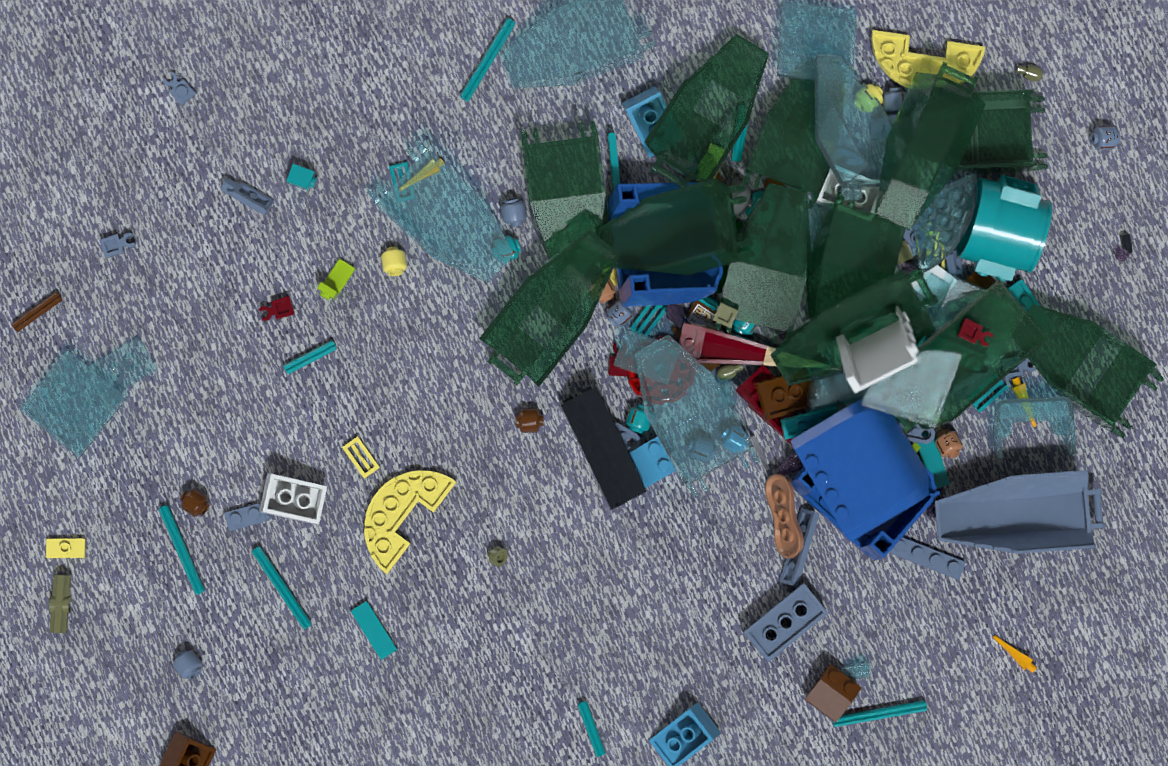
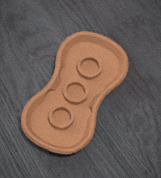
M773 474L766 481L765 494L774 520V540L780 555L790 559L801 552L804 538L796 518L793 485L789 478L781 474Z

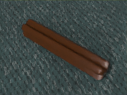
M54 292L11 324L15 331L19 332L61 302L62 297L58 292Z

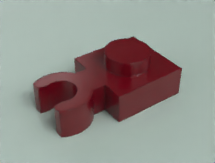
M290 296L271 301L272 307L270 308L267 306L259 308L260 312L268 311V316L262 318V321L265 322L269 321L272 316H275L276 320L295 315Z
M964 318L956 336L972 344H975L978 340L982 346H989L988 343L984 342V337L986 335L993 337V334L987 331L981 332L983 326Z
M614 343L613 351L616 356H610L609 376L628 377V357H624V354L627 352V344H624L622 351H618L616 349L617 343Z

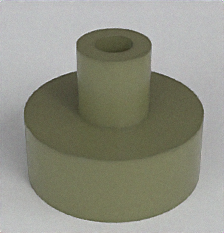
M496 546L488 551L487 556L492 565L501 567L505 564L508 553L506 549Z

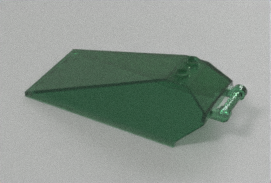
M998 280L918 347L917 357L919 361L893 374L888 382V388L892 394L883 400L882 403L885 407L888 406L898 418L906 432L917 424L922 429L929 430L952 422L1043 345L1048 338L1004 284ZM964 318L983 326L981 332L987 331L993 334V337L987 335L984 337V342L988 343L989 346H982L978 340L975 344H972L956 336ZM898 399L912 416V421H909L893 400Z

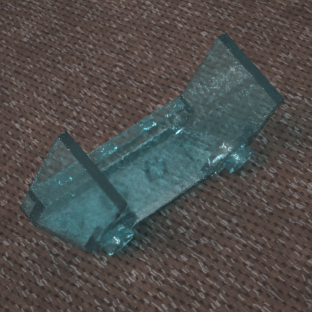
M1070 398L1001 400L996 404L993 421L994 458H1003L1002 439L1011 435L1012 423L1050 421V429L1055 435H1066L1067 454H1076L1074 406Z

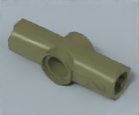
M54 575L53 592L49 600V611L51 612L49 633L67 634L68 615L71 612L69 605L72 602L70 596L71 576Z

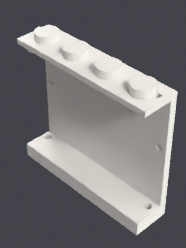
M898 306L895 312L899 321L849 345L843 334L836 337L846 379L855 393L919 361L917 357L919 350L915 344V337L912 334L913 329L909 323L910 319L905 311L902 312Z

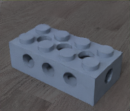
M802 583L744 630L743 633L766 662H770L829 613L807 586ZM798 605H802L805 608L803 616H798L795 612ZM784 617L790 620L788 628H783L780 624L781 619ZM769 629L775 632V638L771 641L765 637Z

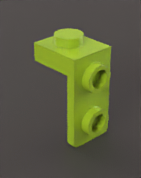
M339 259L324 283L320 282L318 285L319 295L328 301L330 298L335 301L354 273L355 268Z

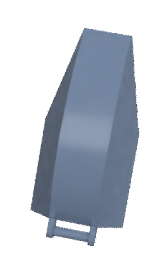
M1088 470L1009 476L935 501L938 541L1015 554L1095 548L1091 529L1106 528V523H1103L1101 503L1103 491L1102 489L1088 490ZM1088 495H1093L1095 524H1091Z

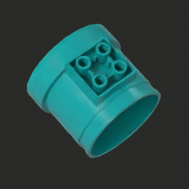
M1000 175L998 182L980 177L971 191L964 210L958 233L956 256L972 261L977 274L981 276H995L997 280L1004 282L1006 280L1012 281L1016 270L1031 273L1040 259L1047 239L1052 217V202L1041 199V193L1037 184L1005 175Z

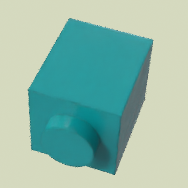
M293 164L286 182L289 185L310 192L311 188H315L318 178L315 177V171Z

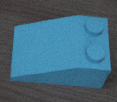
M655 86L621 103L649 158L683 141L660 91Z
M658 436L629 453L645 488L677 471L675 464Z
M697 702L651 738L649 742L668 766H680L719 736L721 732Z

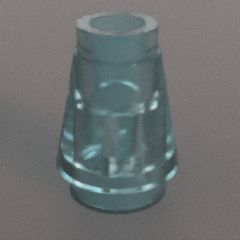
M863 660L842 666V673L849 678L866 679V677H871L870 664Z

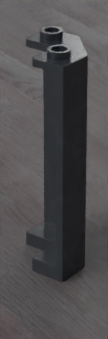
M589 386L581 390L582 394L574 398L572 396L563 400L564 404L561 405V409L611 511L645 494L647 491L597 387L592 389Z

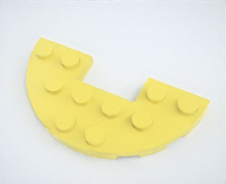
M872 30L871 33L873 54L882 70L898 84L919 92H944L962 85L977 71L985 52L984 46L948 41L945 58L908 52L910 35Z
M411 471L392 478L374 495L366 512L364 535L372 559L387 575L410 545L408 541L396 533L397 529L418 501L434 513L457 483L455 480L438 472Z

